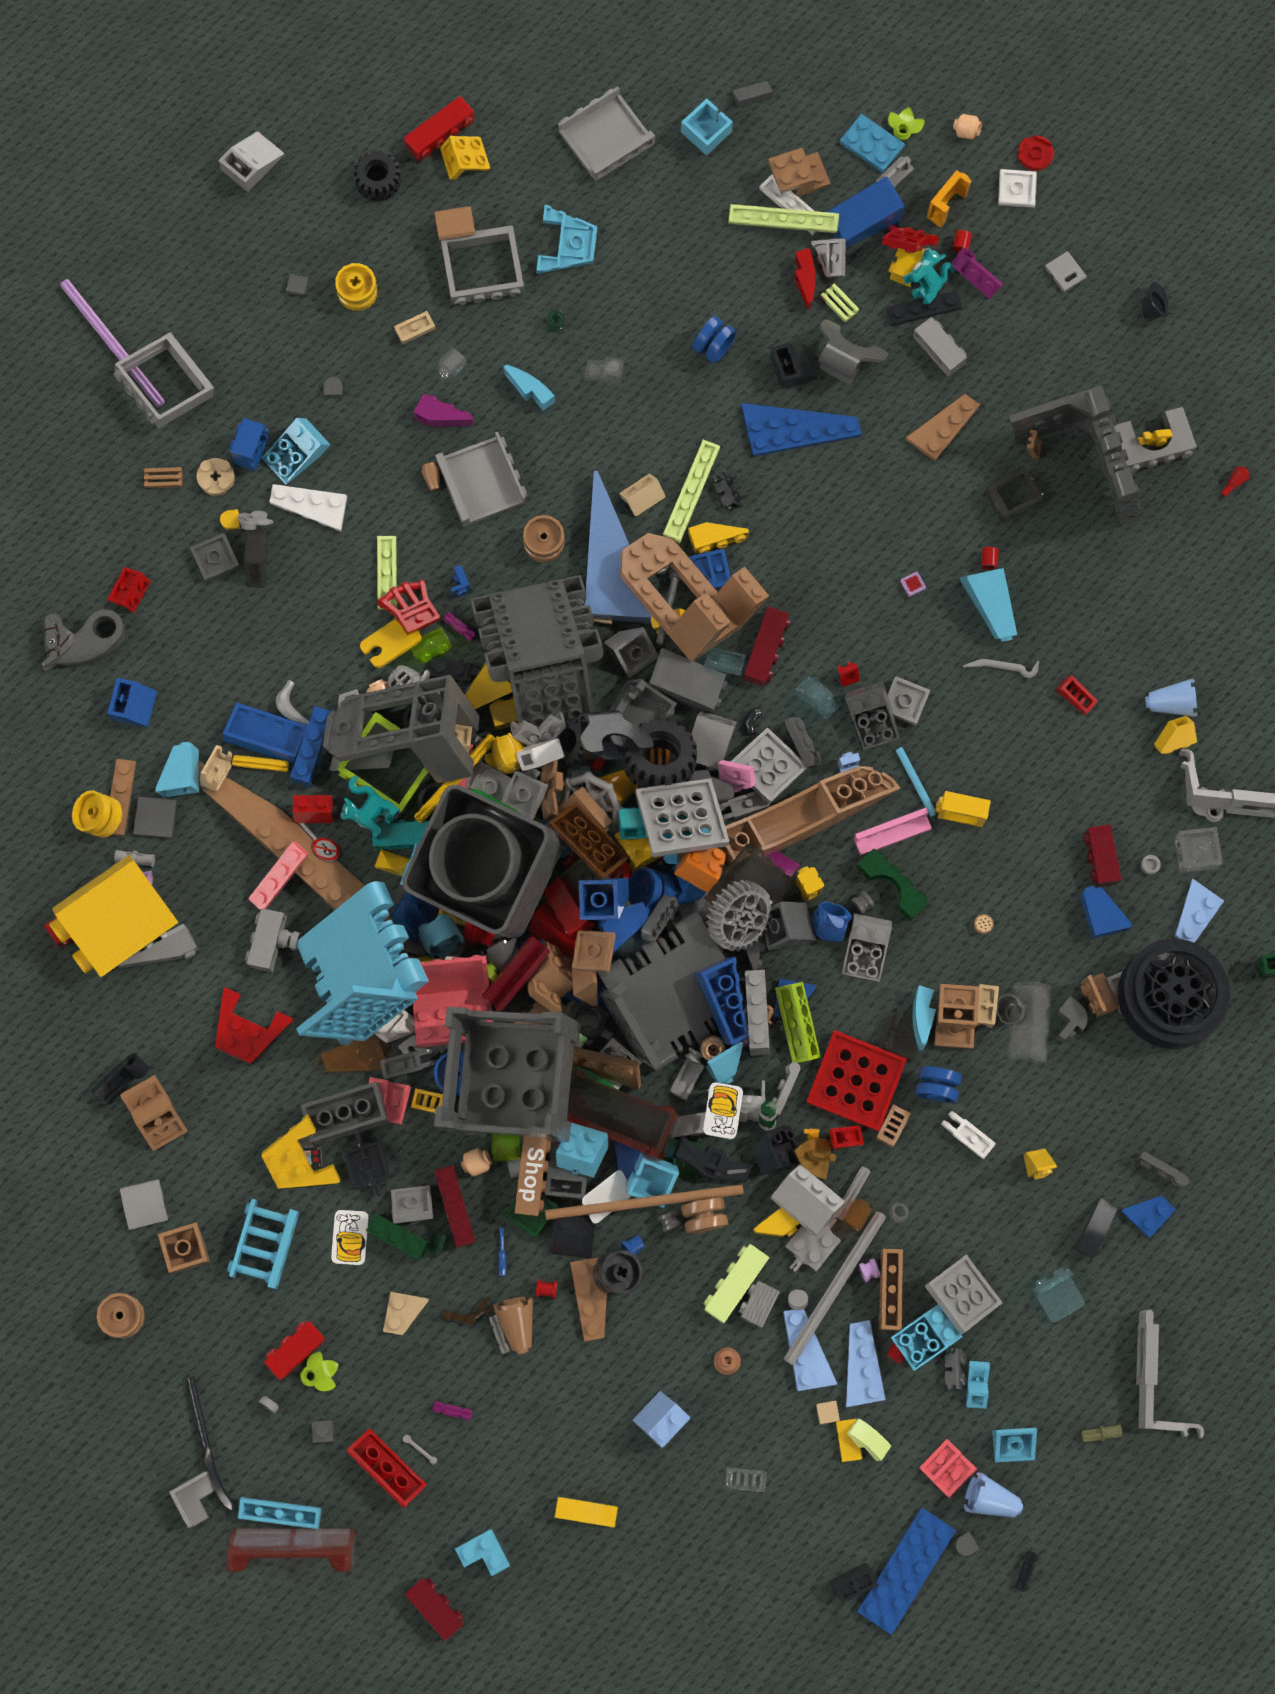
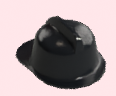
M1152 282L1149 293L1141 301L1143 316L1145 319H1157L1161 316L1166 318L1168 308L1166 293L1159 283Z

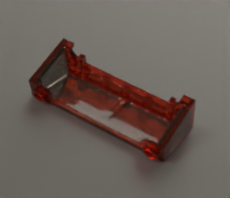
M576 1068L571 1071L567 1121L607 1133L608 1138L664 1160L679 1117L678 1114L674 1113L676 1109L664 1105V1108L655 1106L584 1076L585 1072Z

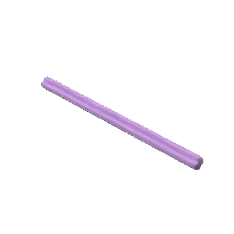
M68 279L61 282V288L119 361L128 357L129 355L72 283ZM138 366L128 371L156 407L159 408L165 403L164 399Z

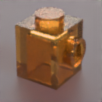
M855 1199L842 1222L860 1231L872 1211L869 1207L870 1204L863 1199H859V1201Z

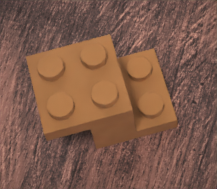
M799 148L768 159V164L781 194L793 190L795 195L799 197L830 187L831 183L818 152L806 156L803 148Z
M546 940L543 944L550 950V953L528 978L529 996L549 1011L560 1013L562 1011L560 998L573 989L571 971L573 959L569 955L562 953L556 945H552Z
M940 984L939 1004L936 1007L934 1046L963 1049L974 1048V1030L978 1025V986Z
M155 1075L120 1094L131 1112L138 1129L153 1151L188 1132L178 1116L172 1101Z

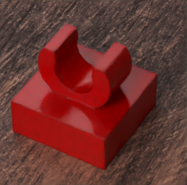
M848 662V665L845 667L838 666L839 680L842 687L860 681L856 663Z

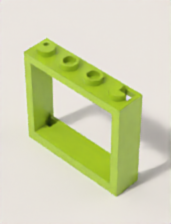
M375 712L362 731V737H366L376 722L389 731L399 730L400 728ZM350 760L341 762L337 768L340 771L338 775L347 781L353 776H357L345 768ZM425 767L423 768L400 804L359 777L356 786L368 785L372 787L383 799L392 802L398 807L401 813L428 774V770Z

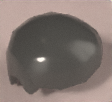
M1012 994L1003 995L998 999L996 1014L1001 1022L1006 1025H1016L1024 1018L1025 1006L1021 999Z

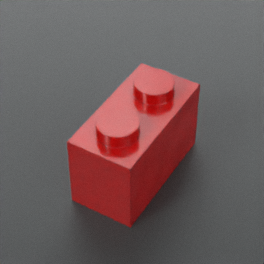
M293 795V817L295 823H333L334 804L332 795Z

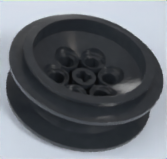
M1172 938L1159 940L1146 946L1128 962L1118 982L1117 998L1124 1021L1139 1038L1159 1048L1183 1049L1199 1043L1214 1032L1222 1023L1229 1008L1230 986L1222 965L1212 953L1197 943ZM1175 969L1180 971L1181 977L1174 973ZM1157 976L1163 978L1164 984L1157 980ZM1190 981L1196 984L1197 989L1190 986ZM1155 995L1161 996L1162 1002H1158ZM1188 1000L1195 1003V1008L1189 1005ZM1171 1007L1177 1009L1178 1015L1172 1013Z

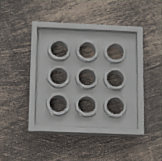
M711 778L675 783L667 786L661 785L636 789L635 794L652 857L729 846L730 841ZM698 796L702 800L694 801L692 800V797ZM680 799L683 803L675 804L673 800ZM661 802L664 805L662 807H657L654 805V803ZM703 812L706 816L699 817L696 813ZM684 815L687 817V819L680 820L677 818V816ZM666 818L668 822L662 823L658 819ZM708 828L711 832L703 833L701 829ZM689 831L691 835L685 836L681 832ZM668 833L673 837L666 839L662 835Z

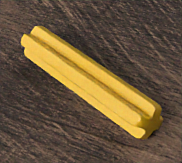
M234 755L232 759L233 766L280 772H288L289 762L284 760Z

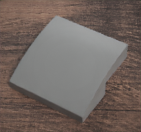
M159 1179L120 1188L129 1230L168 1220Z

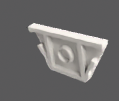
M402 1011L374 1034L386 1043L415 1033L414 1017L406 1011Z

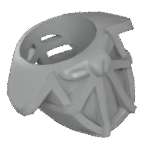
M399 665L387 678L388 684L391 688L429 679L430 672L425 670L422 676L421 673L414 669Z

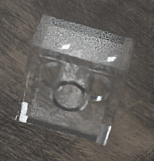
M1217 827L1178 831L1174 836L1180 873L1214 870L1223 864Z

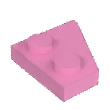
M721 760L718 763L720 780L732 785L733 792L750 788L756 784L754 767Z

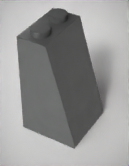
M661 648L649 685L674 702L713 714L715 709L719 710L722 701L719 696L721 692H725L728 682L725 681V674L694 661L691 663L689 659Z

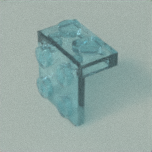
M1061 1267L1052 1273L1054 1277L1049 1280L1044 1277L1035 1283L1037 1287L1032 1289L1052 1323L1059 1321L1085 1305L1083 1297L1071 1279L1073 1273L1070 1268L1064 1270Z

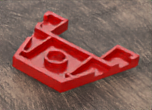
M224 987L215 1048L252 1064L294 1019L277 1011L269 1029L233 1014L241 994Z

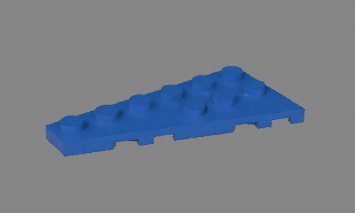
M741 404L753 457L861 437L862 435L858 417Z

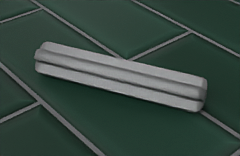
M863 1166L860 1168L843 1197L845 1204L836 1216L837 1219H844L869 1176V1169Z

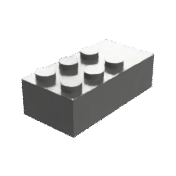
M377 1082L301 1105L303 1116L309 1115L316 1129L315 1133L309 1135L310 1142L315 1146L390 1123L382 1090Z

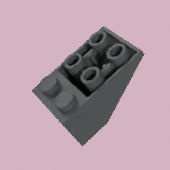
M883 681L846 693L845 700L864 750L900 739Z
M551 1141L545 1197L582 1201L585 1196L587 1176L580 1173L574 1175L570 1170L557 1167L556 1151L561 1142Z

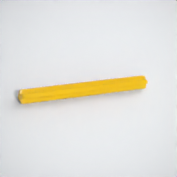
M488 734L470 754L474 761V766L491 748L495 737L491 734ZM462 779L444 782L415 814V819L419 823H423L436 809L444 790L451 785H458Z

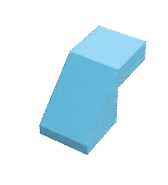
M969 1361L966 1407L986 1409L989 1395V1362Z

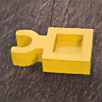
M1171 429L1155 430L1153 433L1143 432V437H1138L1137 440L1139 445L1148 444V446L1156 445L1160 447L1165 445L1173 435Z

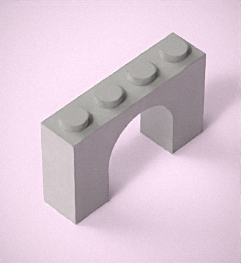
M1183 407L1165 411L1162 420L1165 429H1171L1173 436L1168 440V445L1161 450H1148L1139 445L1130 421L1114 426L1116 432L1121 434L1123 441L1121 443L1122 450L1125 449L1128 455L1127 467H1132L1133 472H1136L1141 467L1147 466V468H1152L1160 462L1170 463L1175 458L1182 457V459L1193 455L1197 446Z
M765 970L745 971L750 1055H770Z

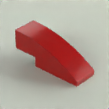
M807 248L795 253L794 260L798 270L795 271L794 279L807 310L811 309L815 290V268L810 249Z

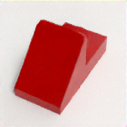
M467 922L462 936L466 939L491 946L495 934Z
M860 1125L829 1129L834 1151L864 1145Z

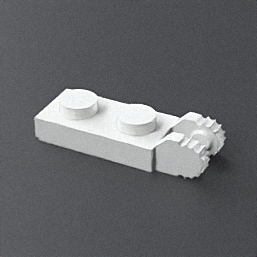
M951 1111L948 1115L952 1120L959 1123L960 1126L955 1129L947 1121H943L941 1125L975 1154L984 1159L996 1143L966 1119H962L955 1112Z

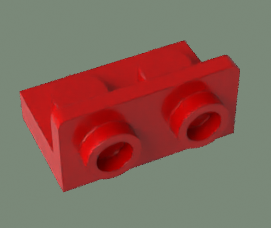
M124 567L107 600L113 604L125 607L134 613L150 584V580L141 572Z

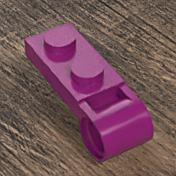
M962 248L951 262L952 266L991 299L1003 283L975 260L976 257L972 251Z

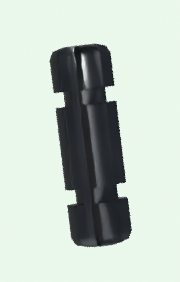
M1027 1551L1026 1561L1023 1562L1019 1574L1020 1579L1017 1580L1015 1586L1016 1589L1021 1591L1027 1590V1582L1030 1581L1035 1566L1033 1564L1036 1562L1038 1554Z

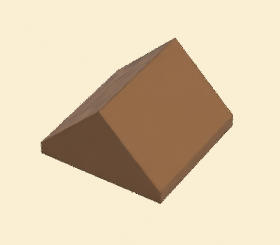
M471 206L434 212L439 240L475 235Z
M571 964L574 996L592 1006H597L596 971L573 970Z

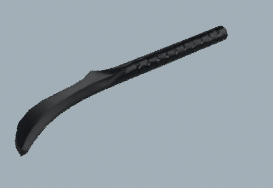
M194 1376L188 1377L186 1380L204 1451L203 1463L209 1472L215 1493L220 1502L231 1511H239V1507L229 1497L220 1480L210 1447Z

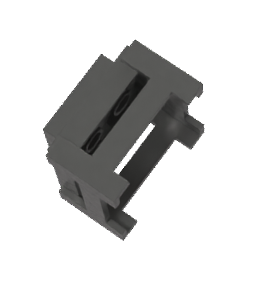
M447 1007L445 1027L450 1029L443 1100L442 1107L436 1106L434 1127L455 1135L474 1136L475 1133L541 1137L549 1141L569 1142L571 1122L567 1121L573 1051L574 1043H579L581 1024L567 1015L557 1012L529 1014L474 1011L464 1007ZM486 1020L554 1024L555 1026L486 1022ZM463 1035L466 1037L459 1108L458 1113L454 1112Z

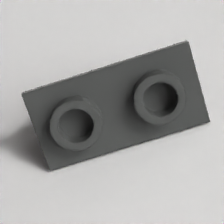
M956 1348V1353L955 1349H947V1353H945V1367H952V1371H945V1385L948 1390H955V1386L956 1389L964 1390V1385H966V1374L963 1373L966 1355L963 1353V1349Z

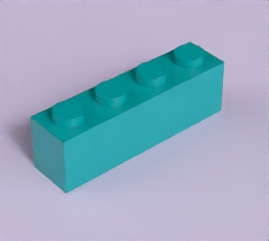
M619 809L618 828L620 840L647 838L640 809ZM684 815L677 816V818L680 820L687 819V817ZM666 818L658 819L662 823L668 822ZM689 831L681 832L685 836L691 835ZM668 833L662 835L663 837H673Z
M385 820L377 821L376 824L380 827L383 834L378 839H375L372 832L373 849H414L416 841L420 842L429 821L425 820L423 823H419L417 820L415 822L396 820V823H391L390 825Z

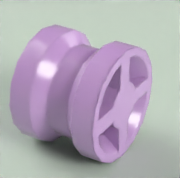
M874 1259L869 1260V1263L858 1264L865 1283L869 1282L871 1278L877 1279L881 1277Z

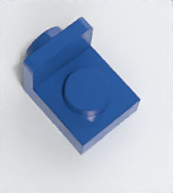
M459 565L454 567L455 574H453V578L458 586L451 588L453 597H462L471 590L464 570Z

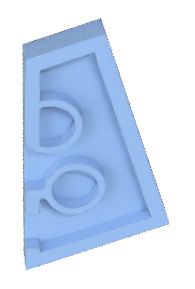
M1192 878L1175 937L1195 943L1224 900Z

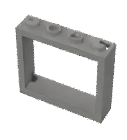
M513 225L475 231V235L441 240L452 305L459 303L464 305L466 302L472 301L480 303L485 299L492 298L493 300H498L503 296L516 297V294L524 293ZM510 241L517 282L455 291L448 250Z
M171 332L115 363V378L123 383L128 395L134 397L138 408L145 411L149 422L155 424L157 428L164 426L213 397L214 387ZM167 349L200 392L159 415L126 372Z

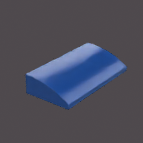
M236 703L223 732V741L295 764L307 725Z

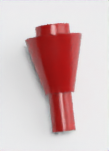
M1236 466L1227 486L1220 494L1226 498L1233 489L1250 479V472L1243 466Z

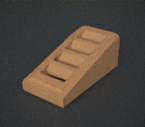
M893 1104L875 1139L893 1148L911 1113ZM894 1111L905 1116L902 1120L893 1115ZM892 1118L901 1123L900 1126L890 1122V1119ZM887 1125L897 1129V1132L895 1133L886 1128ZM885 1131L889 1133L890 1135L894 1136V1138L891 1139L883 1135V1132Z

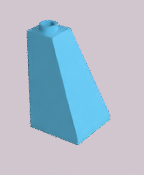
M1004 568L960 577L961 583L994 638L1001 639V642L1013 640L1012 636L1017 635Z

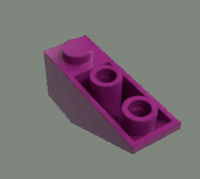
M423 394L413 412L414 419L430 427L473 426L474 419L469 412L464 410L461 412L450 403L440 402L433 395Z

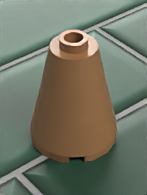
M525 1297L504 1300V1305L501 1306L495 1303L493 1305L494 1311L512 1351H516L517 1354L528 1352V1348L532 1347V1297H529L528 1300H525Z

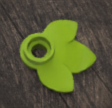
M906 108L899 115L891 112L888 117V123L894 129V136L897 139L907 140L911 134H917L922 130L924 119H914L911 109ZM903 130V131H905L906 133H905V134H902V133H900L899 131Z
M316 1352L308 1358L307 1367L302 1370L300 1379L304 1385L315 1386L320 1391L332 1390L336 1387V1384L331 1377L336 1373L339 1364L332 1360L323 1361L321 1352ZM310 1372L314 1374V1379L312 1380L307 1379V1374Z

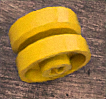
M351 263L344 266L338 272L335 286L339 301L344 307L353 311H362L369 308L375 302L377 285L371 269L360 263Z
M94 790L81 794L73 806L72 820L75 827L99 838H106L112 835L118 829L122 819V808L118 800Z

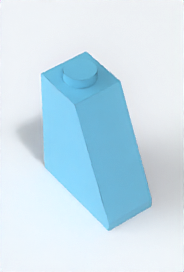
M182 742L180 745L173 746L156 786V792L165 798L199 793V749L192 743Z

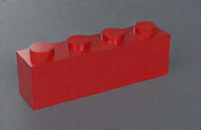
M459 96L405 136L404 146L417 161L422 158L425 159L431 154V151L440 148L450 136H457L462 128L469 127L475 120L474 111Z

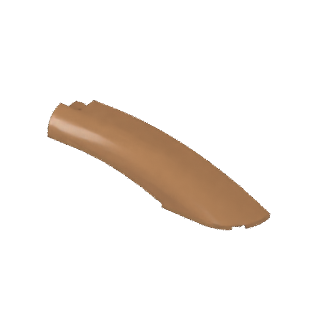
M861 766L851 768L821 780L808 789L765 810L726 825L725 828L730 841L729 846L718 847V849L727 853L725 859L730 868L740 864L746 865L804 840L895 793L900 787L888 774L873 770V767Z

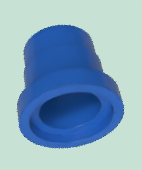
M638 1235L628 1241L624 1240L621 1242L623 1251H629L634 1255L645 1248L643 1241Z

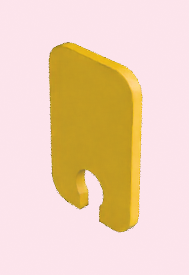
M394 619L364 639L360 644V648L367 655L373 648L380 647L382 649L381 654L369 660L374 667L382 668L417 645L422 637L419 631L407 636L399 622Z

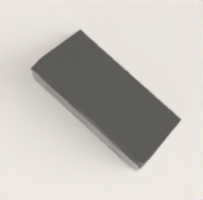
M764 81L733 90L737 106L742 107L772 98L773 91L768 82Z

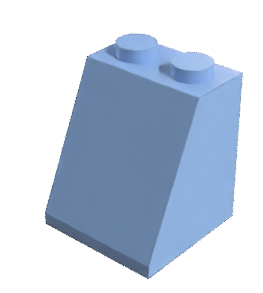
M659 1391L633 1421L660 1448H663L690 1417L675 1402Z

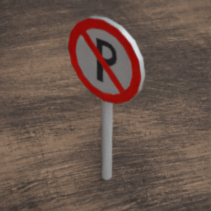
M299 823L314 840L312 852L317 858L331 862L339 857L340 850L335 842L327 838L317 839L304 823Z

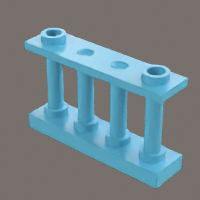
M252 1199L251 1203L246 1205L245 1214H247L234 1260H230L227 1272H230L229 1276L235 1278L238 1272L266 1280L268 1283L267 1287L277 1290L299 1212L290 1209L289 1213L281 1214L256 1207L258 1201ZM258 1215L283 1222V1225H285L283 1233L280 1232L278 1234L251 1226L253 1216ZM248 1234L277 1241V1244H280L278 1252L274 1251L272 1253L246 1246ZM242 1253L270 1260L271 1263H274L272 1271L265 1272L239 1265Z

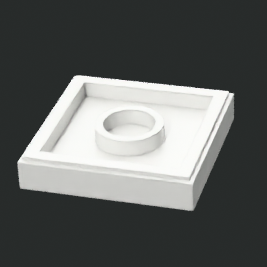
M1000 169L998 205L1034 208L1036 172Z

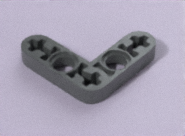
M664 895L642 928L641 935L643 940L656 941L665 925L668 932L673 931L677 939H680L672 925L683 918L676 897Z

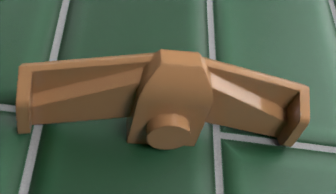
M558 760L542 766L540 781L549 785L541 802L543 820L545 822L551 821L560 814L558 812L556 794L563 791L564 782L563 773L556 771Z

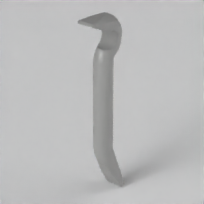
M990 659L976 660L963 665L962 668L986 666L1017 671L1026 678H1032L1038 672L1039 661H1037L1031 672H1027L1025 666L1021 664Z

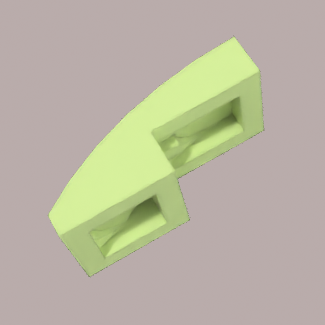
M856 1419L847 1433L859 1448L865 1447L876 1461H882L891 1447L884 1437L861 1419Z

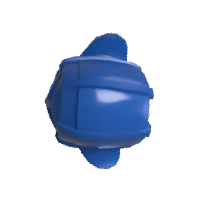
M822 902L818 905L812 918L814 934L823 940L844 941L848 923L852 919L851 913L841 905Z

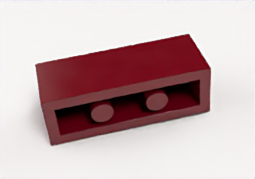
M1111 824L1089 827L1085 834H1083L1084 844L1088 845L1089 850L1087 852V861L1092 865V871H1090L1091 881L1095 882L1096 887L1118 884L1121 881Z
M423 1577L405 1595L446 1641L464 1624L462 1621L464 1616L457 1609L452 1610L448 1605L450 1600L444 1593L439 1595L435 1590L437 1585L430 1577L427 1580Z

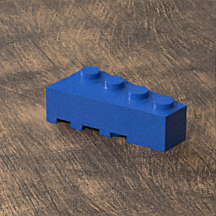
M727 957L694 973L723 1042L726 1045H733L749 1037L746 1016L742 1005L743 998L739 987V974H737L736 957Z

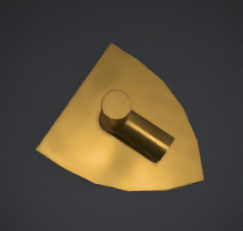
M810 1139L794 1150L799 1163L815 1177L825 1180L827 1179L829 1162L836 1160V1155L831 1154L832 1142L827 1139Z

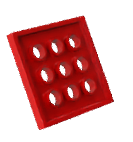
M834 1030L806 1103L879 1132L907 1059ZM848 1051L851 1058L848 1061L842 1060L840 1052ZM860 1058L868 1060L869 1066L867 1068H861L858 1065ZM878 1065H884L887 1068L885 1075L877 1073L876 1068ZM834 1069H841L844 1072V1076L841 1079L835 1078L833 1076ZM853 1076H859L862 1079L860 1086L852 1084L851 1078ZM871 1083H877L880 1086L878 1093L870 1091L869 1086ZM829 1086L835 1087L837 1090L836 1096H828L826 1088ZM846 1094L854 1095L855 1102L853 1104L845 1102L844 1096ZM870 1101L873 1104V1110L865 1111L862 1107L863 1102Z

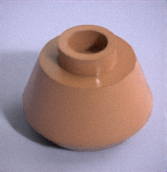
M722 1348L714 1356V1366L721 1374L731 1375L740 1367V1355L733 1348Z

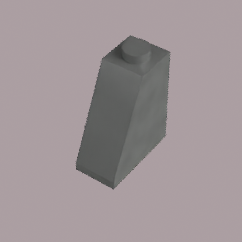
M706 1112L666 1119L665 1130L668 1137L679 1139L681 1135L685 1138L711 1136L705 1134L703 1130Z

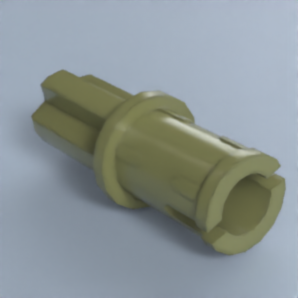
M1120 1424L1109 1427L1099 1426V1428L1082 1430L1081 1437L1083 1442L1096 1440L1104 1442L1105 1439L1121 1438L1122 1429Z

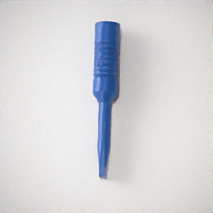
M499 1228V1276H507L504 1228Z

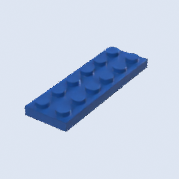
M921 1508L876 1580L878 1586L869 1591L857 1612L892 1635L956 1530Z

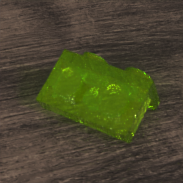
M441 626L421 636V641L412 647L411 651L418 664L430 661L432 657L438 654L446 653L452 648V645Z

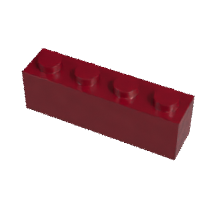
M767 606L743 680L765 687L766 682L771 681L773 671H770L772 664L776 665L779 654H776L778 647L782 648L785 637H782L783 631H788L791 620H788L789 613Z
M454 1166L435 1170L456 1248L459 1249L475 1244L476 1241Z

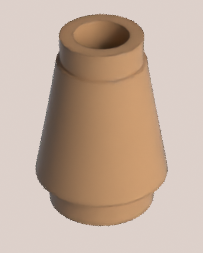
M436 462L422 465L423 470L421 472L429 490L441 489L439 466H437Z

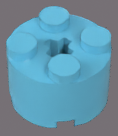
M446 914L437 916L434 921L429 924L425 923L418 929L420 931L418 938L432 959H435L434 956L436 955L441 958L451 954L459 948L457 944L460 941L461 943L464 941L454 920L451 917H447Z

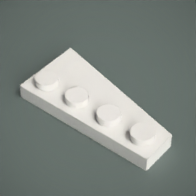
M273 484L270 497L271 505L292 513L294 512L304 518L319 522V524L332 527L339 532L342 530L347 495Z

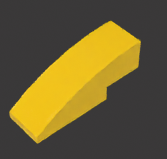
M558 1497L555 1518L615 1527L618 1507Z

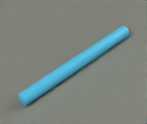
M902 747L898 748L896 753L925 808H927L930 817L937 815Z

